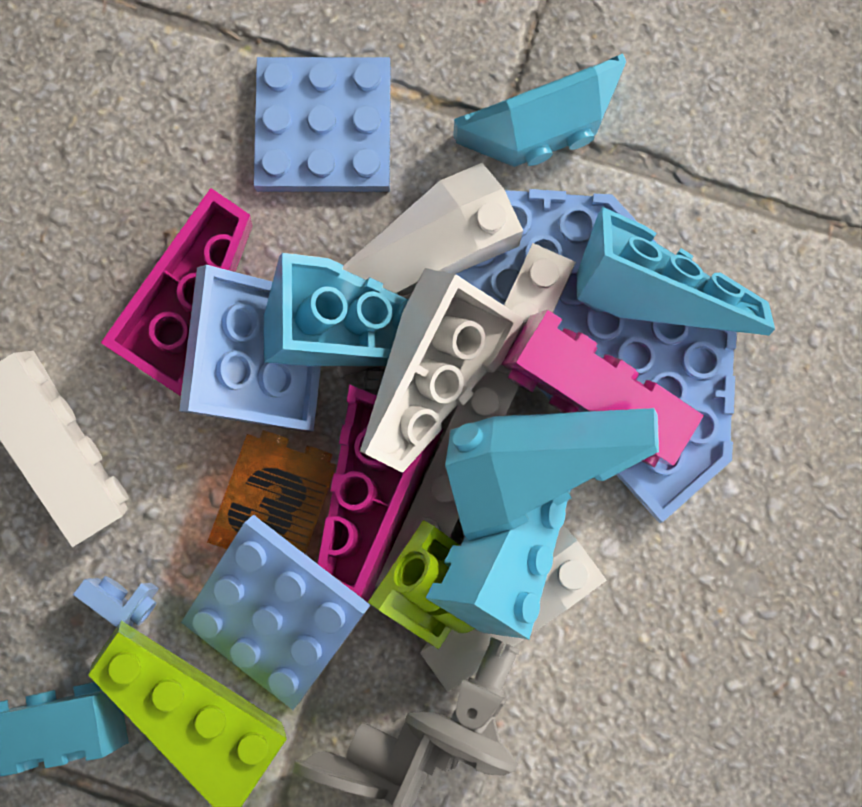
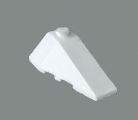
M480 163L440 180L343 266V270L365 280L369 277L383 283L382 288L403 297L413 292L425 268L457 274L519 247L523 229L504 188L485 165Z
M425 268L403 310L360 452L403 473L441 431V422L457 404L464 405L473 396L471 389L487 372L493 373L502 364L524 318L456 274Z
M564 525L559 530L553 552L552 568L547 574L540 599V612L534 622L531 634L607 581L578 540ZM476 629L462 634L451 630L439 650L427 642L420 654L446 691L449 692L461 684L463 679L466 680L477 673L491 637L504 643L499 656L502 655L506 644L514 647L524 639L481 633Z

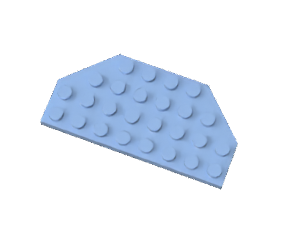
M529 189V192L505 190L523 229L520 246L463 270L456 275L504 305L532 243L575 261L573 271L553 312L562 319L557 328L561 331L563 328H566L575 333L581 332L598 343L596 355L603 358L605 354L622 359L639 373L637 381L642 384L646 380L657 383L704 415L674 466L658 461L654 468L641 461L616 474L659 523H662L732 461L731 417L734 414L735 397L733 362L737 332L619 318L605 311L597 312L588 308L582 301L577 300V272L598 213L604 207L636 221L634 217L612 194L594 193L593 196L569 195L566 194V191ZM540 389L545 394V396L550 400L552 396L547 392L543 391L542 389Z

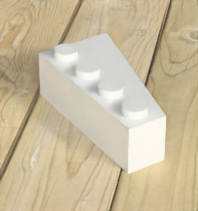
M16 352L0 361V441L70 545L74 547L122 517L128 510L124 503L128 500V495L116 477L108 476L100 462L102 456L98 448L88 436H84L75 421L76 417L72 409L59 394L35 352Z

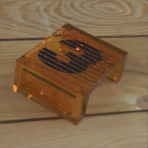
M262 430L260 438L247 434L207 543L228 549L244 522L252 515H255L306 555L328 494L333 474L336 473L337 464L331 463L333 454L308 445L304 453L287 448L289 439Z

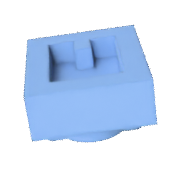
M104 576L102 580L99 578L84 579L73 595L115 627L119 625L121 620L129 626H132L134 623L139 626L155 608L157 602L152 598L159 588L152 583H142L130 599L127 600L125 596L128 594V591L118 582Z

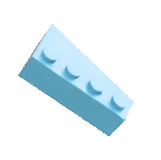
M553 500L527 513L529 521L515 529L470 541L465 537L461 546L452 545L444 561L449 569L442 583L432 584L426 599L481 633L529 640L534 622L540 612V599L547 574L552 568L553 552L559 530L565 521L567 501L558 506L555 505Z
M95 682L73 686L74 695L57 699L55 690L25 696V706L9 709L8 700L0 701V777L36 768L39 766V762H44L45 768L65 765L70 761L84 757L88 761L107 756L129 743L124 713Z

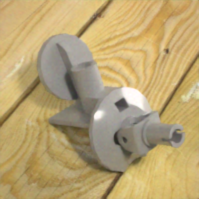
M491 637L475 678L469 677L468 681L462 680L457 706L451 718L436 712H410L405 718V723L398 739L363 722L349 745L346 758L330 752H317L309 756L306 761L296 760L291 771L301 777L328 787L365 797L385 799L390 802L392 807H413L427 774L432 776L435 767L446 772V770L455 769L458 761H461L476 768V771L487 775L504 776L515 772L518 763L509 750L501 743L495 717L507 701L504 698L506 693L501 690L520 650L506 644L502 655L499 656L504 643Z

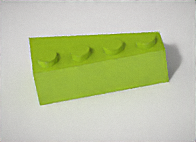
M122 620L92 662L88 676L213 807H242L287 740L282 722Z

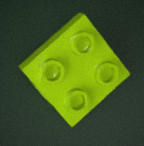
M423 520L368 603L439 650L451 630L462 634L468 633L475 628L426 599L432 584L442 583L449 569L444 561L452 545H460L434 525Z

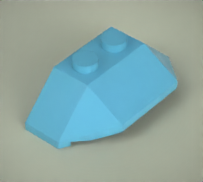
M620 54L607 61L476 112L455 118L454 139L461 146L513 167L526 162L528 166L538 165L552 157V152L569 146L570 150L581 148L594 140V136L599 130L622 75L626 59L623 54Z

